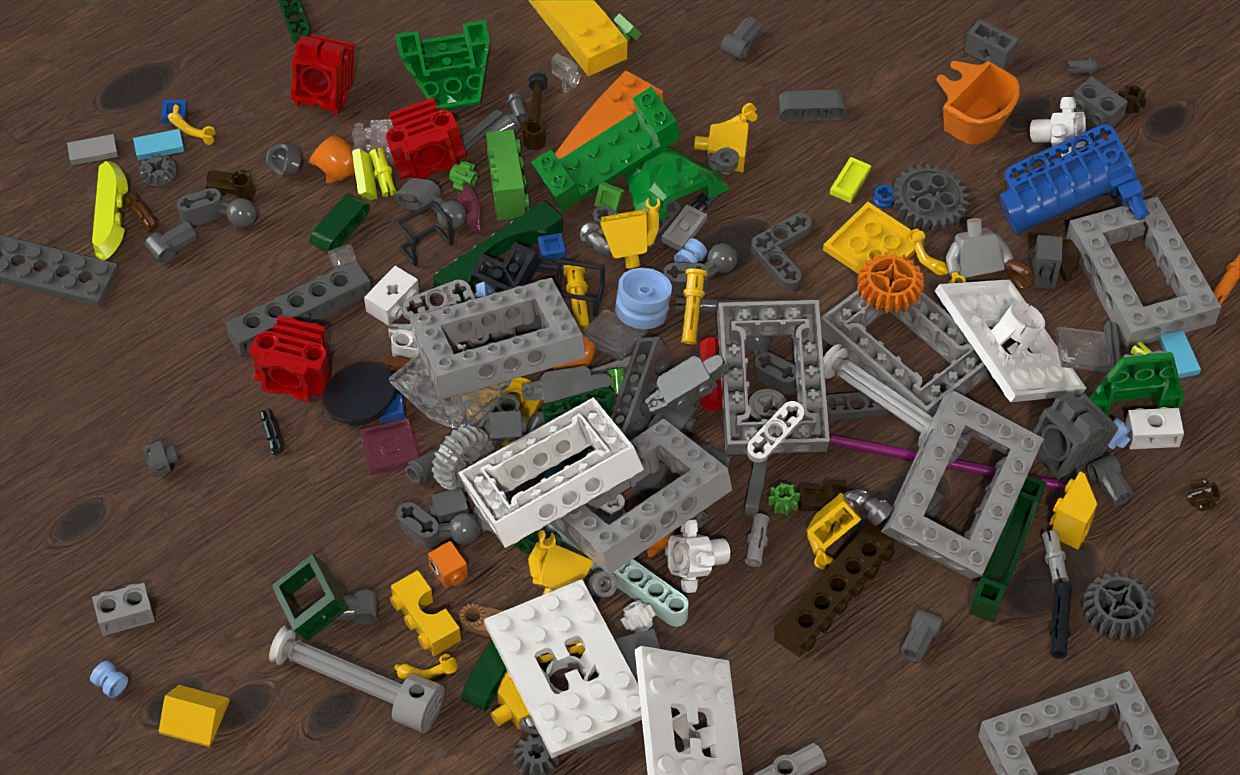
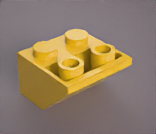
M1079 472L1075 480H1069L1064 491L1066 494L1063 499H1058L1053 509L1055 513L1049 525L1053 526L1052 530L1058 532L1059 541L1077 550L1090 530L1097 507L1096 499L1086 475L1082 472Z

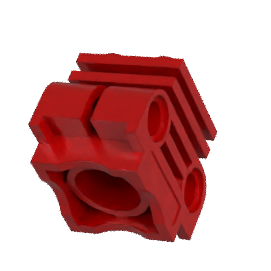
M311 34L310 37L302 36L296 43L295 55L292 58L291 99L294 100V105L303 104L316 107L319 104L320 109L333 111V114L338 115L346 102L347 90L354 84L355 43Z
M434 98L389 113L393 127L387 131L386 140L400 180L411 176L412 178L426 179L434 173L451 170L455 164H458V159L467 157L453 114L448 110L438 111Z
M278 316L276 319L277 324H274L273 331H263L257 334L249 349V355H252L254 361V380L261 382L262 391L287 394L297 400L309 403L312 395L323 396L324 388L331 379L328 366L330 354L325 327L316 323L310 324L298 321L292 317Z

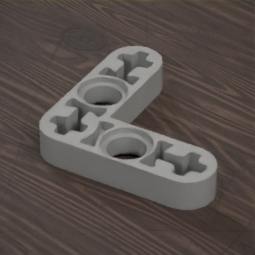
M460 279L409 297L403 303L402 312L404 317L410 321V317L421 313H428L446 306L460 304V296L453 294L456 287H459L460 290H465L463 292L465 302L475 299L467 282ZM440 295L444 302L440 306H433L429 301L430 297ZM422 299H425L428 310H425V306L418 308L417 314H414L412 311L408 312L410 304L418 307L422 305ZM489 334L482 336L480 341L477 338L467 341L472 347H482L487 344Z

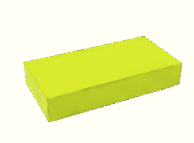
M360 148L353 150L352 155L358 194L370 201L377 199L371 156Z
M850 157L831 187L830 195L851 203L871 172L872 166Z

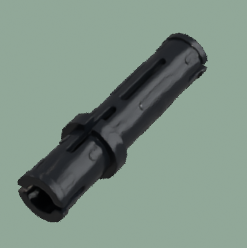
M1065 582L1055 585L1053 625L1050 627L1049 632L1050 636H1052L1050 655L1057 659L1067 657L1068 638L1071 636L1069 618L1072 586Z

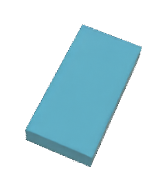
M179 129L133 138L138 161L148 159L149 155L157 157L158 154L165 156L184 152Z
M1183 330L1159 336L1158 340L1163 351L1173 352L1179 378L1200 374L1201 368Z

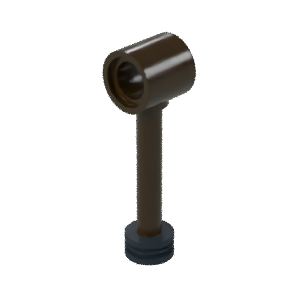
M540 72L533 73L529 77V88L533 90L531 118L526 119L522 125L523 145L530 150H539L546 144V124L540 119L542 91L547 88L548 78Z

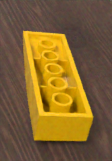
M528 0L588 77L627 59V39L594 0Z

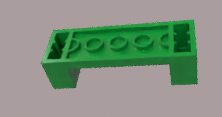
M652 86L632 98L636 112L558 160L552 149L531 161L539 180L561 212L566 211L596 192L602 182L609 184L644 160L682 138L676 119Z

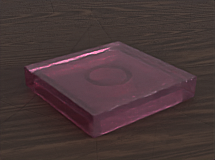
M409 418L359 429L371 475L405 468L410 461L419 457Z

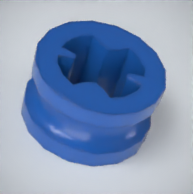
M880 185L875 188L873 202L876 206L888 208L893 205L894 202L891 201L893 188L891 186ZM882 194L887 195V198H882Z

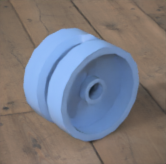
M636 268L625 272L619 279L615 307L618 318L624 324L637 329H651L663 324L668 317L672 291L669 279L661 272L649 268Z

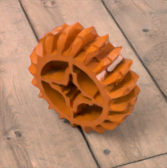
M884 252L882 257L875 254L873 260L867 259L865 265H862L857 278L858 293H861L862 300H867L868 307L875 305L876 312L884 309L886 314L889 310H893L897 314L899 309L906 312L909 306L914 307L916 301H919L924 290L923 273H920V267L914 266L913 259L906 261L905 254L902 257H897L895 252L892 256H888Z

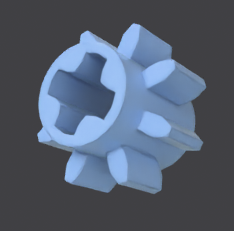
M1116 418L1113 422L1119 429L1108 445L1111 449H1114L1116 446L1124 448L1131 440L1128 437V433L1131 431L1130 428L1120 419Z

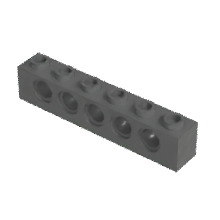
M357 261L345 264L339 269L324 274L308 284L301 285L287 294L280 295L264 305L257 306L243 315L232 318L225 323L228 337L240 356L244 357L249 354V349L257 334L263 331H273V326L277 324L276 319L278 316L292 317L298 321L310 324L364 299L371 291L370 280Z
M659 337L637 339L615 401L616 404L610 415L612 421L629 441L647 430L652 412L649 410L645 399L659 389L656 384L658 377L667 372L672 357L671 352Z

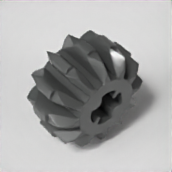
M529 734L527 737L528 742L520 740L518 742L519 748H516L513 752L516 758L514 766L516 769H520V775H546V773L553 775L555 773L554 766L559 765L560 758L558 756L551 758L540 734L537 739H534Z

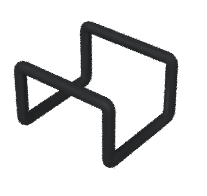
M432 201L397 221V227L409 239L400 245L399 250L413 266L418 264L416 241L435 230L448 245H453L451 218L437 202ZM434 206L447 221L448 236L440 227L433 226L413 238L402 224ZM409 245H411L412 257L405 250Z
M563 259L558 260L556 281L558 291L562 280V264L600 270V286L597 299L590 296L560 292L563 298L593 302V316L597 317L605 286L604 266Z

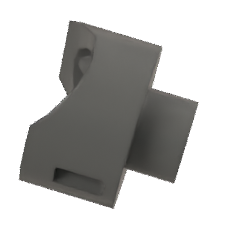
M292 144L274 145L269 148L266 156L267 165L281 176L296 174L303 162L298 148Z
M159 440L142 447L152 478L171 473L169 464L178 461L173 445L163 448Z

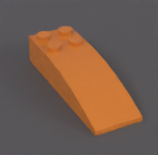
M625 70L574 127L555 153L558 160L636 112L632 98L652 86L662 101L663 91Z

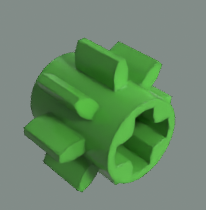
M461 161L460 165L455 164L452 167L449 179L454 181L453 188L467 191L468 188L472 189L476 185L479 174L473 171L475 168L474 164Z
M625 368L607 369V375L609 374V377H611L612 383L606 388L615 391V394L619 393L626 373Z
M780 482V485L776 488H770L768 505L774 506V513L778 512L787 516L791 510H797L800 493H794L793 484L788 485Z

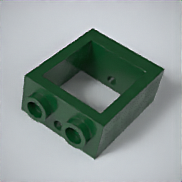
M313 554L302 560L300 564L272 585L293 631L306 640H310L349 609L327 564ZM317 576L326 595L299 615L291 595Z

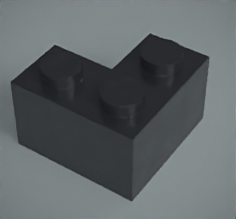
M514 242L504 262H500L482 253L471 275L477 284L485 282L499 293L517 286L529 284L541 260L536 251Z

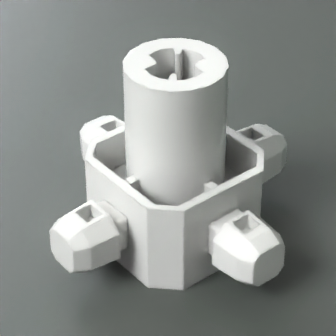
M1062 97L1060 104L1062 113H1053L1051 119L1032 120L1030 125L1032 142H1051L1052 146H1055L1086 132L1084 112H1074V108H1076L1074 97ZM1079 142L1076 148L1084 147L1085 142ZM1068 147L1069 152L1061 154V157L1065 156L1070 152L1072 153V147Z
M693 518L681 525V532L683 534L671 535L668 545L665 547V555L668 557V568L671 574L683 577L681 579V586L683 592L687 593L696 592L698 588V579L696 577L708 576L712 566L726 564L730 559L728 542L725 539L709 540L708 536L696 534L698 532V523Z

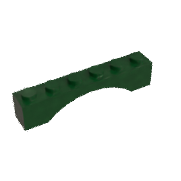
M546 201L532 206L528 212L519 218L513 219L503 229L495 231L491 237L482 243L476 244L465 255L457 257L446 268L438 270L433 276L434 288L460 279L467 282L473 291L475 280L471 273L482 253L496 259L510 251L514 242L523 246L538 245L539 236L563 232V217ZM456 287L453 294H458L461 302L464 301L463 292L465 290H460L459 287Z
M1027 475L981 577L969 614L995 622L1042 500L1046 481Z

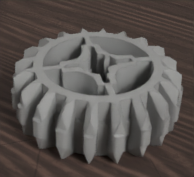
M469 424L466 427L461 425L458 431L453 429L451 435L445 436V441L443 444H440V449L435 452L436 458L432 461L434 466L431 470L434 473L433 478L446 490L462 488V491L465 492L466 488L458 473L493 454L494 446L492 441H489V435L482 429Z

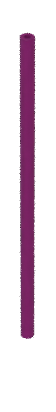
M831 434L829 443L914 461L918 453L917 451ZM957 459L952 464L946 466V468L994 477L997 470L992 466ZM1028 474L1031 477L1046 481L1045 488L1065 491L1068 484L1066 481L1060 483L1056 479Z

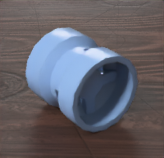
M691 238L685 243L684 249L677 252L674 260L676 263H698V261H702L706 257L707 249L700 241Z
M110 661L100 663L90 676V681L97 687H102L103 692L109 698H114L122 693L129 681L125 674L116 671V667Z

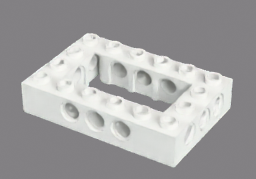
M593 397L460 471L458 474L469 496L506 548L534 531L540 530L550 522L565 516L575 508L588 503L598 495L611 490L621 482L634 477L644 469L634 446ZM590 445L595 449V451L588 453L585 458L570 466H565L560 472L547 479H542L540 483L526 491L517 493L511 500L512 504H509L504 493L512 491L520 484L535 478L538 474L558 465L570 456L580 453Z

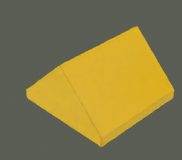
M178 685L165 695L159 734L211 747L230 699Z

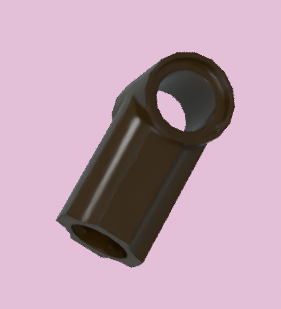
M212 170L207 174L206 189L214 188L219 190L220 193L232 194L236 198H246L248 200L252 199L255 195L256 190L251 174L246 170H238L234 173Z

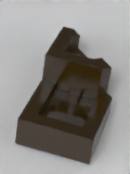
M1071 239L1062 241V262L1059 270L1062 278L1069 282L1072 273L1079 269L1080 252Z
M826 480L824 485L799 484L796 488V492L800 493L798 501L799 511H820L845 489L847 481Z

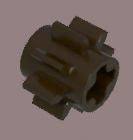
M1136 85L1125 86L1124 91H1119L1118 95L1128 101L1126 113H1139L1140 107L1145 108L1147 99H1145L1146 92L1142 91L1140 87Z
M1203 478L1191 484L1192 488L1188 489V499L1193 507L1200 506V510L1203 512L1217 506L1215 501H1219L1220 492L1214 482L1208 483L1207 478Z

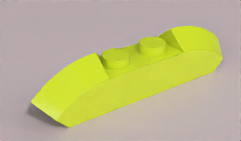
M108 161L99 166L92 237L96 257L100 260L108 259L116 251L125 231L121 227L122 216L119 208H123V196L128 192V184L121 168L116 163Z

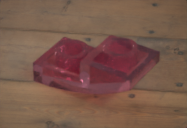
M463 182V192H458V202L466 209L467 225H471L472 235H481L478 199L470 184Z

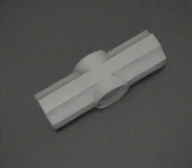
M812 743L791 755L779 756L772 765L753 775H783L779 772L780 770H788L790 772L788 775H808L825 766L826 759L820 747Z

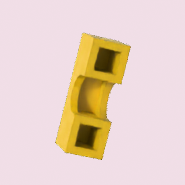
M418 570L391 585L392 596L390 601L397 611L401 610L403 612L406 625L410 630L415 629L418 633V640L424 650L429 649L433 656H436L461 641L460 628L446 609L436 614H426L422 611L424 607L433 602L432 589Z

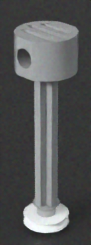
M836 344L830 348L823 357L825 378L831 379L837 375V378H841L921 433L918 440V447L920 448L934 416H930L852 363L850 359H847L848 349L843 348L841 344ZM963 431L947 466L952 464L962 454L970 440Z
M283 626L276 634L269 652L270 662L276 661L277 665H282L288 658L290 662L298 663L394 704L392 709L393 721L420 733H426L436 720L445 696L443 685L415 673L410 674L402 685L305 644L301 640L295 641L296 632L293 629L289 630L288 626Z

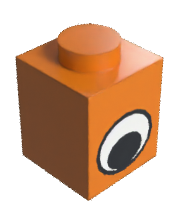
M451 541L428 553L429 566L445 589L452 585H459L468 577L467 563Z

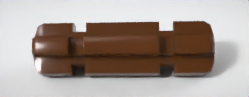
M136 194L126 196V205L132 210L138 221L144 224L145 230L151 232L157 229V221L153 216H150L151 213L139 201Z

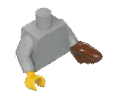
M980 218L967 220L968 232L959 233L955 236V242L952 243L946 255L948 273L952 277L948 284L955 283V281L965 283V278L1001 271L1006 268L1008 275L1018 289L1030 288L1035 281V276L1031 269L1023 261L1014 259L1010 248L998 234L993 233L988 228L982 229Z

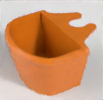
M952 61L950 67L959 71L962 74V78L958 81H951L945 75L937 76L938 83L948 96V101L943 107L944 131L970 145L985 143L1000 131L1013 111L1020 96L1019 82L1015 76L990 61L981 65Z

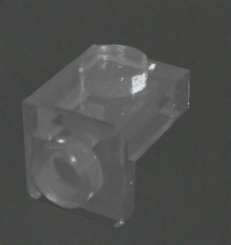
M556 53L551 58L552 74L562 79V91L568 93L580 81L579 65L570 58Z

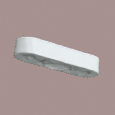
M795 401L785 403L749 441L746 450L750 460L758 463L765 461L802 422L804 416V409L800 403ZM788 411H797V418L792 416L787 421V424L783 422L787 417ZM771 426H778L783 434L778 438H774L769 435L768 429ZM765 439L767 443L764 445L763 454L761 452L755 454L753 452L754 445L759 447Z

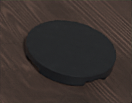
M363 362L350 365L337 372L328 381L322 396L324 408L333 421L346 423L349 426H361L374 422L385 415V410L397 397V387L393 383L395 379L386 367L377 363Z

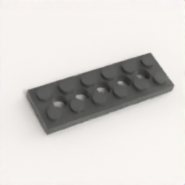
M0 235V255H2V258H0L1 283L100 307L119 270L116 263ZM16 261H25L24 264H20L19 266L13 265ZM39 266L47 267L41 272L35 271ZM63 271L70 272L68 275H65L64 277L58 276V274ZM84 277L92 278L90 281H87L86 283L80 282V280Z

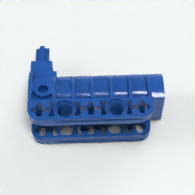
M1105 124L1011 165L1005 173L1008 184L1007 191L1000 194L1002 211L1015 234L1028 230L1109 192L1112 197L1118 195L1124 207L1129 205L1137 220H1143L1146 216L1150 215L1142 199L1144 198V190L1137 179L1133 164L1113 127ZM1101 132H1104L1105 134L1110 133L1109 140H1105L1104 138H1101L1099 140L1096 139L1101 137ZM1079 142H1086L1089 144L1078 150L1076 149V145ZM1068 147H1072V153L1070 152L1061 158L1054 159L1057 152L1065 154L1069 152ZM1046 157H1050V160H1052V162L1049 163ZM1038 161L1045 164L1034 170L1031 168L1033 163ZM1027 166L1028 172H1026V173H1024V174H1021V173L1025 172V168H1024V167ZM1013 172L1021 174L1019 177L1010 179Z

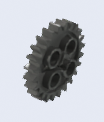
M926 163L925 169H922L917 164L915 170L908 167L907 173L902 171L900 178H896L892 189L891 201L895 202L893 208L899 209L898 216H906L905 223L911 220L914 222L913 228L920 224L922 225V231L927 226L930 227L932 232L935 231L936 227L944 231L945 225L952 228L954 223L959 224L961 217L964 218L969 205V194L965 193L967 186H961L962 179H954L955 172L948 175V168L940 171L939 166L936 164L934 169H931L930 165Z

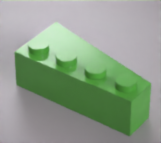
M514 130L486 132V147L497 221L519 218L525 214V208L529 207L528 193L524 194L526 178L521 173V171H524L523 159L518 157V153L521 152L520 140L515 139Z

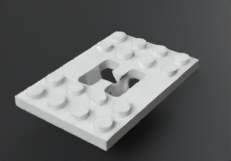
M1011 280L938 285L935 292L940 298L941 303L949 311L954 322L964 333L1010 402L1057 398L1067 393H1073L1075 396L1082 395L1087 389L1044 329L1045 320L1042 314L1032 305L1029 306ZM1009 338H1012L1017 342L1007 348L1010 352L1008 354L1001 345Z
M582 579L484 619V624L551 758L642 720L639 685ZM580 641L585 651L581 659L575 656H570L565 646L571 642ZM550 653L553 656V661H551L545 673L539 666L536 657ZM566 667L574 669L565 673L568 680L567 691L555 688L549 680L552 674L559 669ZM596 669L599 677L589 681ZM579 672H581V674L584 676V680L581 678Z
M645 646L635 649L648 775H743L729 661ZM671 707L678 709L680 714L672 718ZM698 712H703L706 715L708 727L695 730L693 725L699 724ZM673 730L683 741L684 751L680 753L675 748ZM710 748L711 757L704 756L702 750Z

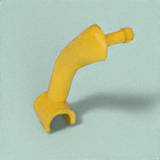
M174 105L173 113L168 115V119L172 124L187 135L203 139L207 145L214 143L215 129L213 127L207 126L201 130L189 125L178 114L179 106Z
M917 228L910 231L907 237L914 246L919 262L937 275L948 274L945 262L934 259L925 252L921 242L925 240L924 232L919 231Z
M444 654L439 658L440 664L431 669L421 670L408 664L395 665V670L400 679L406 680L410 674L415 673L431 680L443 673H454L458 665L454 657Z

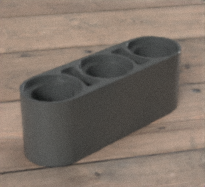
M840 90L785 91L778 98L780 118L785 122L839 121L847 115L845 94Z

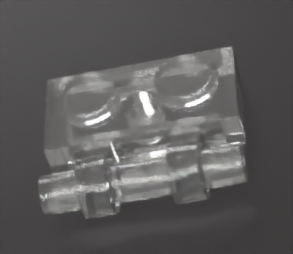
M391 119L370 120V128H364L362 123H356L352 131V139L355 141V146L352 150L360 148L369 154L373 149H376L377 153L378 148H383L387 162H394L386 140L387 131L393 127ZM370 139V144H364V141Z

